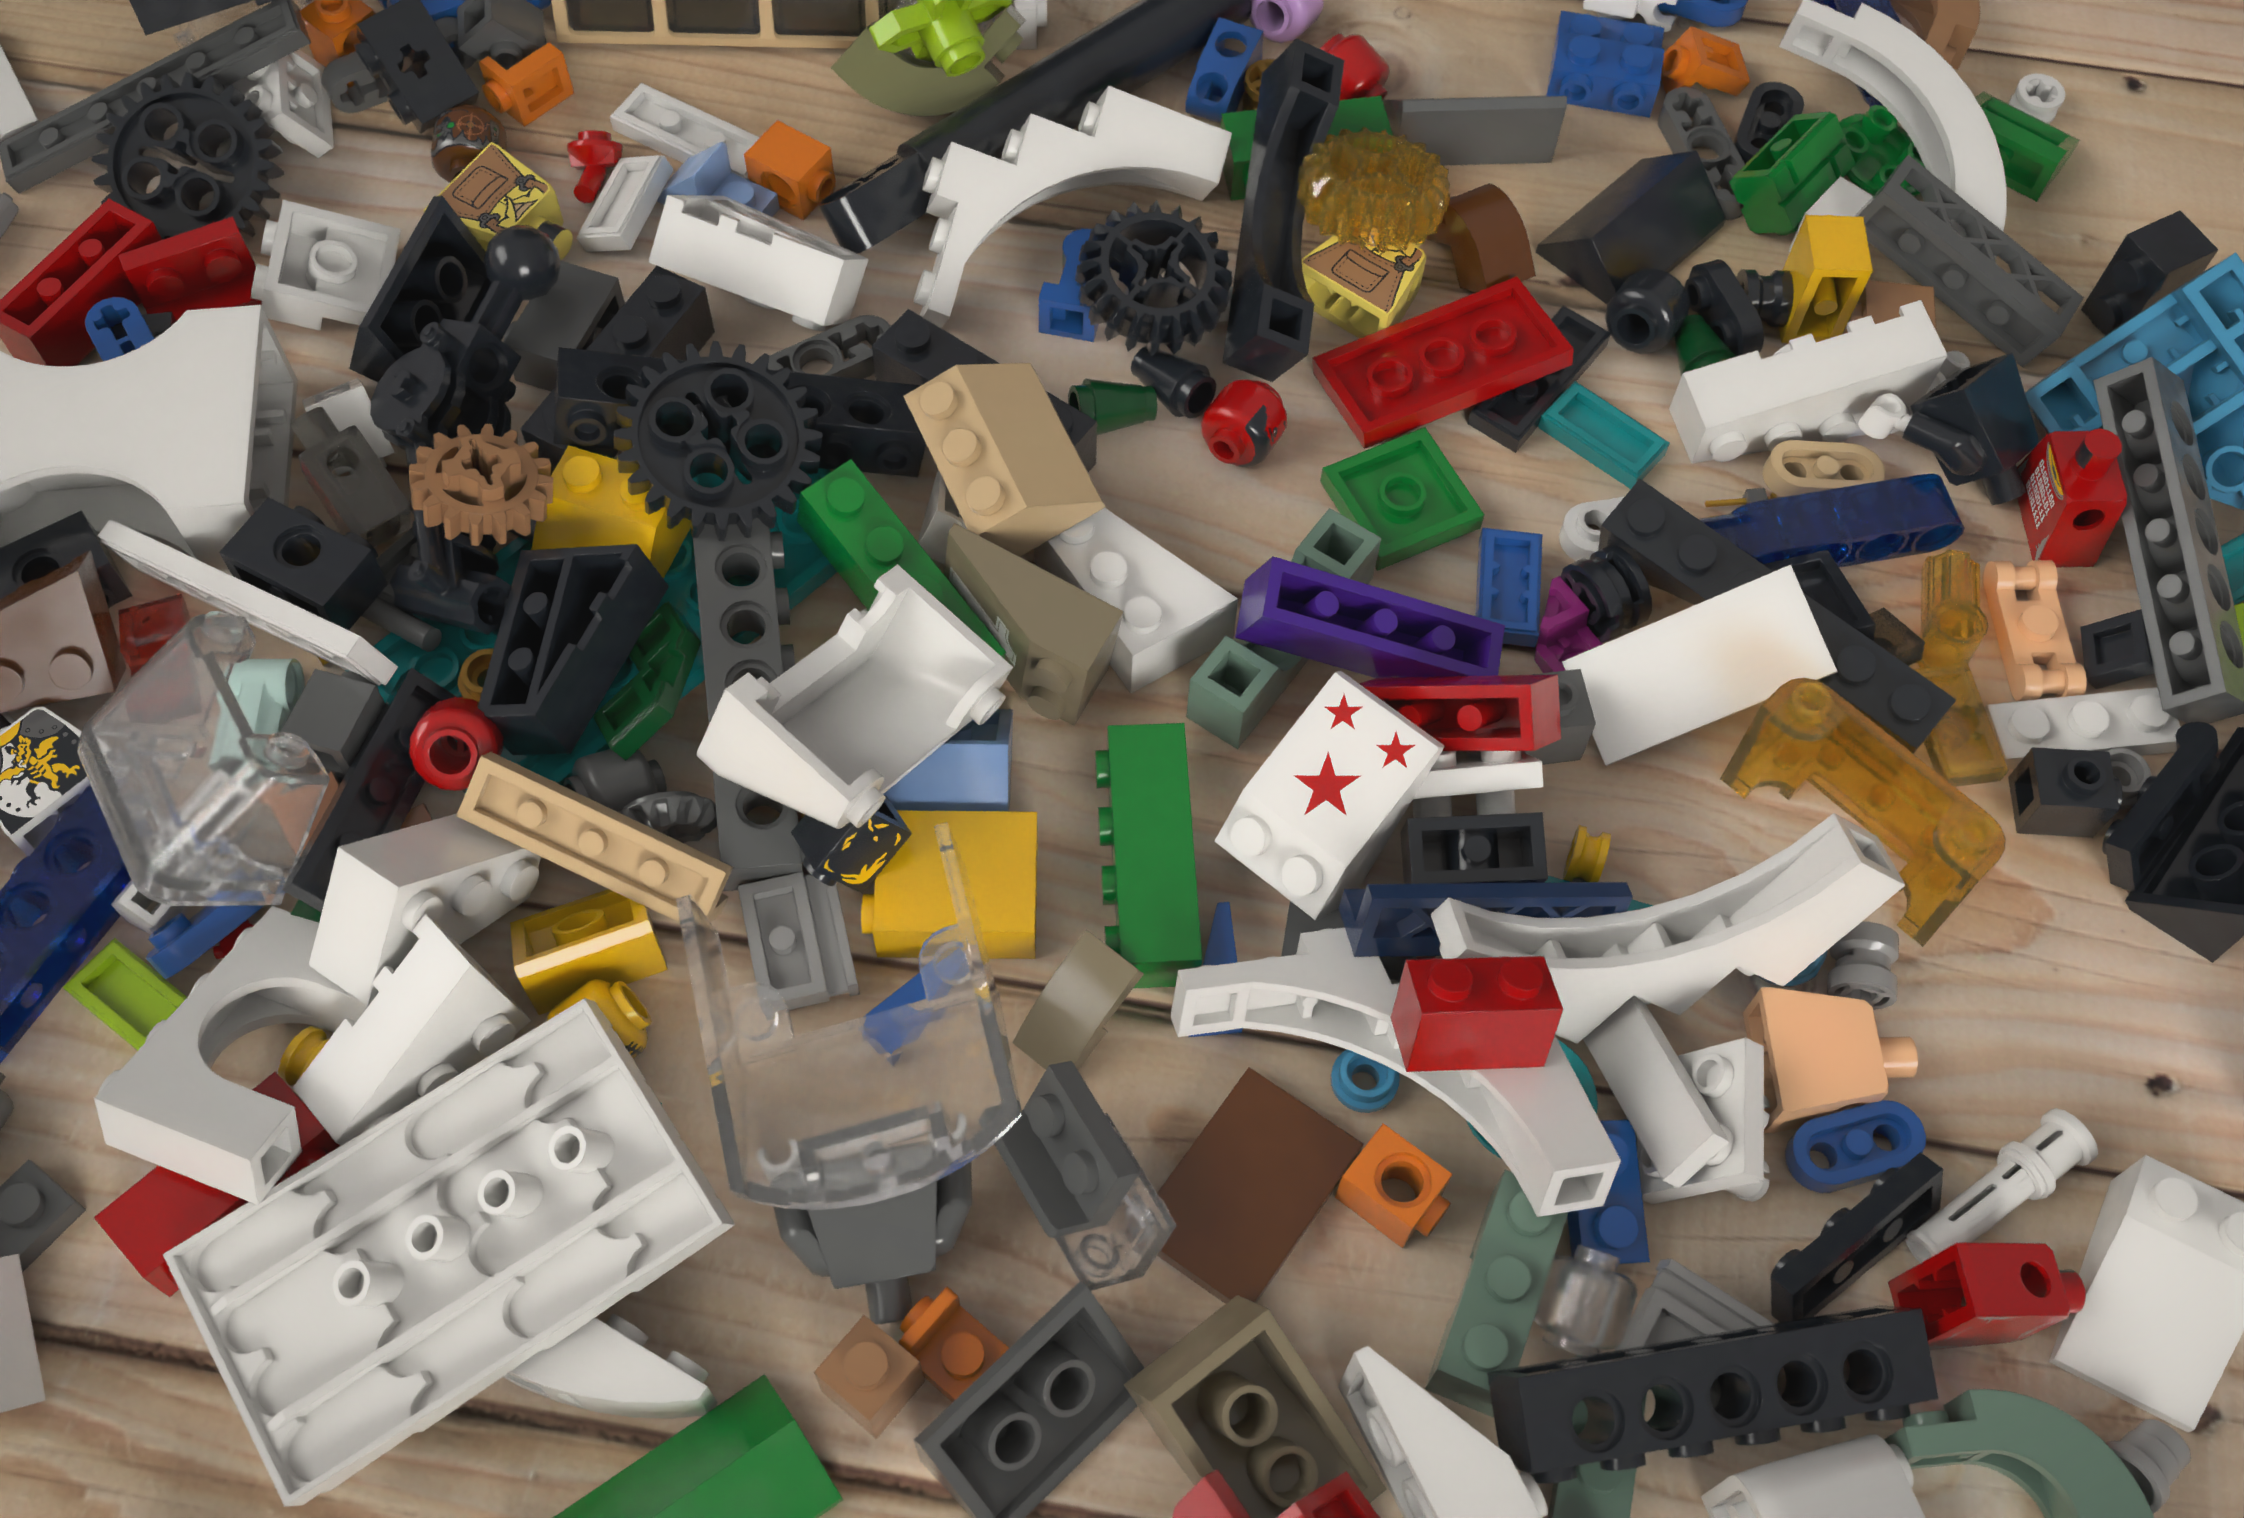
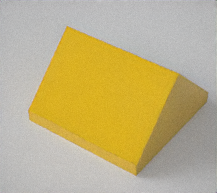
M610 889L510 922L513 967L518 980L538 1015L550 1012L553 1007L592 979L605 980L612 985L618 980L629 984L668 970L648 907Z

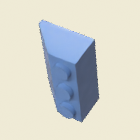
M997 709L982 725H978L974 720L970 721L886 791L884 795L888 797L896 810L1009 811L1013 709Z

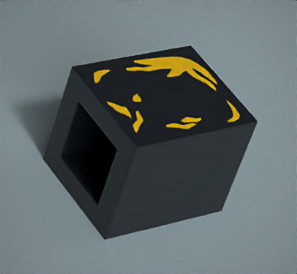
M885 796L883 804L876 813L859 828H856L849 822L844 827L836 829L805 815L791 831L806 856L802 861L803 865L812 876L828 886H834L836 882H839L861 893L868 888L912 835V832L887 796Z

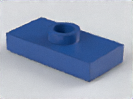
M1482 528L1478 550L1475 616L1505 625L1503 644L1535 647L1539 637L1542 534Z

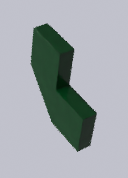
M669 601L653 613L629 654L639 673L597 711L593 717L610 749L625 761L674 716L701 645L700 639L684 615Z

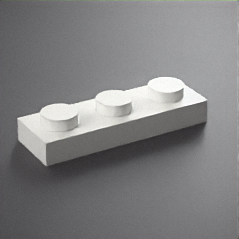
M2158 687L1988 704L1978 716L1997 771L2015 769L2032 747L2088 751L2127 748L2135 751L2140 756L2172 753L2177 751L2175 734L2181 727L2177 718L2162 710Z

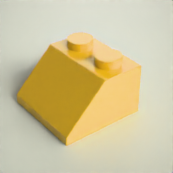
M568 445L551 475L553 478V503L547 504V518L545 521H536L531 550L637 544L664 579L691 528V520L683 518L673 529L667 528L668 509L666 507L649 515L645 512V498L649 491L637 495H630L628 492V479L633 473H619L618 461L616 459Z

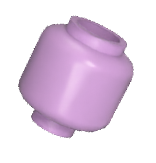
M1251 0L1252 12L1250 21L1256 29L1264 31L1263 36L1270 41L1279 43L1292 41L1318 19L1323 9L1324 0Z

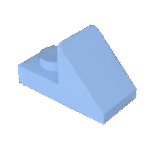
M719 142L688 158L667 181L658 198V202L665 205L667 195L726 196L772 217L780 209L777 193L731 172L727 146L724 142Z

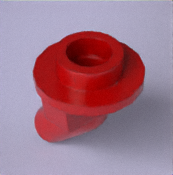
M598 130L581 131L578 133V140L567 144L571 167L584 170L574 188V196L580 202L587 204L595 200L605 180L607 168H613L617 165L623 151L621 143L611 141V133Z

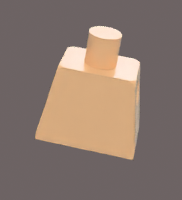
M1761 987L1743 1012L1747 1038L1764 1046V1095L1769 1100L1770 1105L1769 1108L1764 1109L1765 1112L1770 1114L1768 1124L1764 1128V1133H1777L1798 1129L1809 1120L1868 1103L1882 1101L1888 1094L1889 1084L1887 1078H1911L1916 1074L1918 1054L1913 1039L1911 1037H1879L1873 1007L1865 1000Z

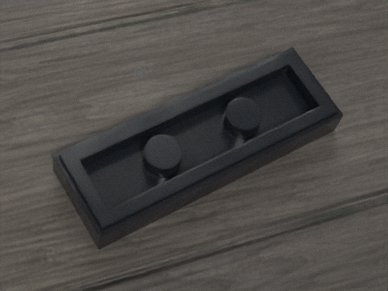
M1564 305L1551 320L1574 348L1573 365L1482 401L1470 412L1468 425L1515 453L1537 429L1542 414L1574 381H1577L1604 350L1611 335L1607 330Z

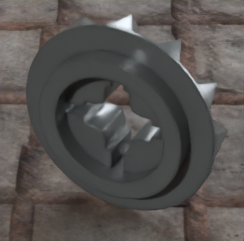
M668 791L647 795L630 802L623 810L619 811V813L682 843L700 841L706 833H710L717 827L716 804L708 798L686 791Z

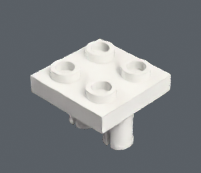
M1442 751L1413 798L1414 818L1452 816L1451 796L1475 793L1477 815L1516 813L1514 790L1544 787L1542 761L1522 751Z
M1745 1037L1678 1055L1690 1078L1728 1138L1729 1143L1680 1188H1677L1662 1180L1635 1132L1643 1201L1657 1204L1720 1190L1731 1192L1745 1201L1754 1202L1760 1199L1767 1192L1770 1182L1769 1179L1764 1178V1174L1770 1173L1769 1166L1764 1161V1128L1767 1126L1770 1116L1769 1113L1764 1111L1765 1108L1770 1107L1769 1100L1764 1095V1046Z

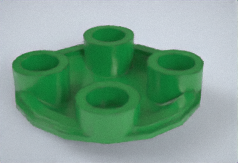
M1874 105L1865 114H1854L1840 121L1845 135L1841 140L1848 143L1856 163L1846 176L1851 182L1867 193L1874 196L1907 155H1910L1925 168L1918 150L1908 133L1897 125V119L1884 106ZM1905 180L1900 185L1914 197L1920 194L1918 190Z

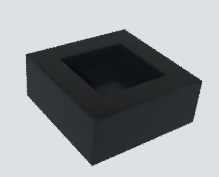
M2141 609L2080 627L2084 669L2087 681L2095 689L2155 673Z

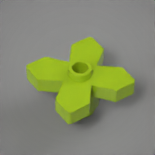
M917 0V4L892 10L873 24L869 31L878 50L896 53L911 47L917 59L933 61L936 67L943 68L947 76L955 77L973 70L986 57L982 48L985 40L977 24L991 20L1010 6L1013 0Z

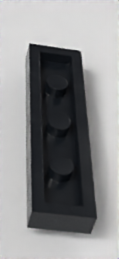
M410 668L400 676L284 884L283 891L322 913L338 847L400 830L425 783V780L415 770L409 754L410 736L418 721L427 710L439 701L457 696L413 668Z

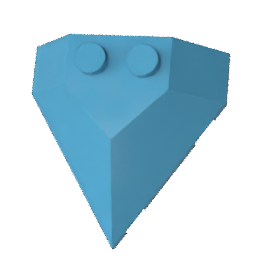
M2233 253L2170 292L2062 364L2027 390L2025 394L2029 408L2046 432L2049 434L2055 431L2103 429L2093 380L2153 357L2184 382L2210 499L2244 510V263L2237 253Z

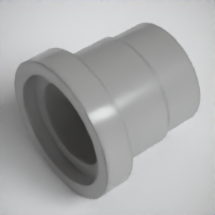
M2154 1419L2142 1421L2120 1441H2109L2106 1443L2130 1470L2142 1489L2153 1513L2157 1512L2170 1497V1485L2179 1477L2180 1472L2188 1465L2191 1459L2190 1450L2184 1439L2173 1428Z

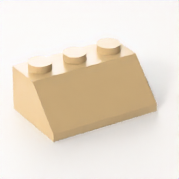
M1031 363L955 365L904 395V399L967 530L1021 557L1106 507Z

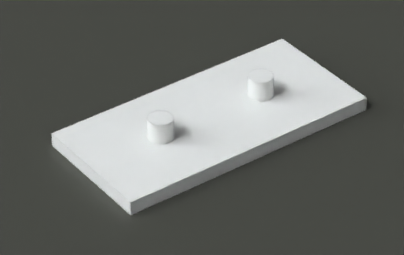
M1791 565L1562 661L1565 670L1581 669L1596 722L1592 735L1606 766L1838 672Z

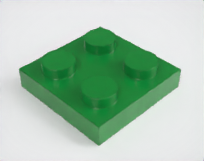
M1426 427L1322 468L1320 482L1340 514L1381 538L1375 565L1377 571L1476 531L1482 526L1484 513Z

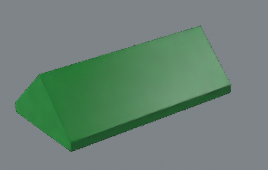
M764 1374L553 1518H819L843 1501V1498L797 1422Z

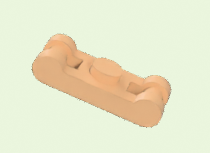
M2031 560L2027 566L2014 567L2011 561H1989L1984 569V591L2010 691L2016 701L2040 699L2042 694H2054L2056 698L2084 695L2086 691V672L2084 667L2080 663H2076L2056 591L2058 582L2057 568L2052 560ZM2015 590H2026L2028 601H2017ZM2039 665H2046L2047 670H2042Z

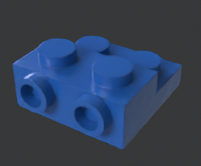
M1561 10L1546 96H1567V104L1650 118L1661 81L1665 50L1662 48L1664 27Z

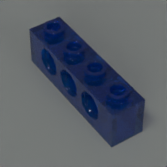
M91 786L86 788L75 803L67 806L60 813L53 829L30 856L25 857L16 865L9 881L0 890V968H2L0 971V1064L121 916L111 905L112 902L167 837L152 818ZM87 862H90V864L87 867L78 871L80 867H82ZM47 914L41 922L33 925L37 919Z

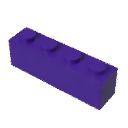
M1272 556L1245 579L1235 638L1373 678L1493 676L1499 673L1505 625Z

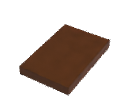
M1248 1067L1131 1228L1130 1237L1223 1303H1228L1236 1295L1257 1303L1336 1189L1343 1174L1360 1154L1364 1144Z

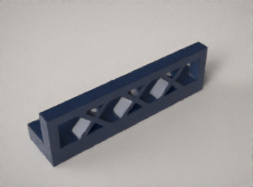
M1627 882L1367 884L1366 889H1344L1339 911L1354 957L1441 956L1439 950L1441 944L1431 914L1448 897L1492 912L1535 918L1594 917L1626 912L1633 895Z

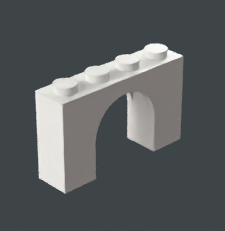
M272 906L253 927L245 929L239 935L233 949L211 973H205L197 980L186 1000L167 1020L160 1021L153 1027L145 1044L121 1070L112 1072L102 1083L94 1101L107 1145L256 1205L261 1203L302 1152L295 1107L230 1082L213 1072L211 1067L216 1058L228 1045L256 1029L282 1023H302L335 1032L345 1018L352 1019L356 1023L367 1009L365 1004L309 966L319 926L318 922L291 915V912Z

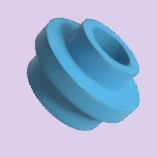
M1348 1049L1337 1057L1331 1071V1086L1337 1099L1347 1108L1361 1113L1376 1112L1385 1108L1394 1099L1399 1087V1072ZM1360 1072L1368 1073L1375 1079L1376 1086L1370 1090L1360 1089L1354 1084L1352 1076Z

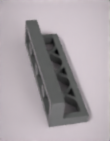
M1907 155L1898 164L1883 187L1855 215V217H1864L1869 243L1922 286L1934 287V295L2004 353H2013L2015 361L2022 367L2027 365L2062 335L2084 298L1910 155ZM1905 180L1918 190L1922 195L1923 201H1918L1900 186ZM1950 220H1954L1965 229L1967 237H1963L1952 228ZM1994 255L1999 256L2009 265L2011 273H2007L1996 264ZM2038 291H2042L2060 306L2057 312L2041 301Z

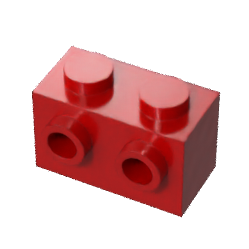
M1544 956L1432 958L1405 961L1391 1014V1021L1406 1072L1532 1068L1545 1066L1564 1009Z

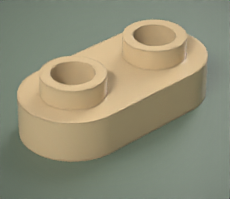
M1787 440L1774 447L1764 464L1762 475L1767 487L1777 496L1786 500L1862 504L1869 501L1885 478V467L1876 453L1859 444Z

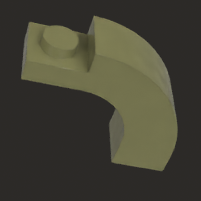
M1012 5L1008 6L982 35L985 40L982 48L986 55L983 62L973 70L959 76L949 77L945 74L943 68L936 67L933 61L917 59L904 49L896 53L878 50L869 31V28L876 22L866 27L831 69L858 94L882 108L912 116H935L952 113L994 89L1003 80L1005 75L990 60L995 56L1003 63L1021 44L1024 38L1017 30L1026 19Z

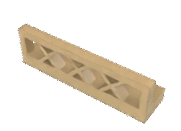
M493 752L480 757L456 815L457 817L698 932H701L722 914L729 896L722 894V891L733 869L732 866Z

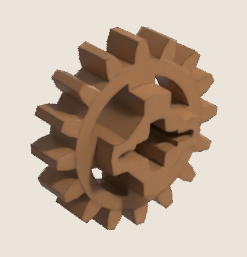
M485 424L480 434H471L465 425H458L456 438L450 439L438 432L433 435L434 449L423 446L417 448V463L409 465L413 510H423L424 525L428 528L444 523L446 539L452 540L461 532L470 534L471 545L479 546L483 535L492 534L500 545L506 544L507 531L513 529L517 533L527 536L531 530V519L544 522L547 518V504L553 503L551 462L549 458H538L539 445L536 442L526 443L522 446L518 445V431L512 429L505 433L503 437L494 436L492 424Z

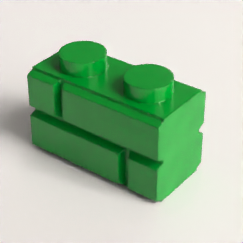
M1828 111L1794 115L1729 181L1737 202L1744 206L1741 211L1750 231L1755 232V234L1777 233L1780 236L1797 232L1804 214L1840 177H1844L1856 164L1848 143L1841 140L1845 135L1836 114Z

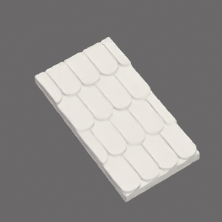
M582 999L274 1186L259 1205L251 1202L246 1203L163 1254L285 1507L304 1505L320 1493L333 1490L415 1432L425 1431L539 1351L550 1349L631 1292H639L735 1225L720 1199L716 1197V1192L685 1142L679 1137L680 1134L651 1087L645 1082L646 1079L617 1032L613 1030L612 1024L600 1010L596 1001Z

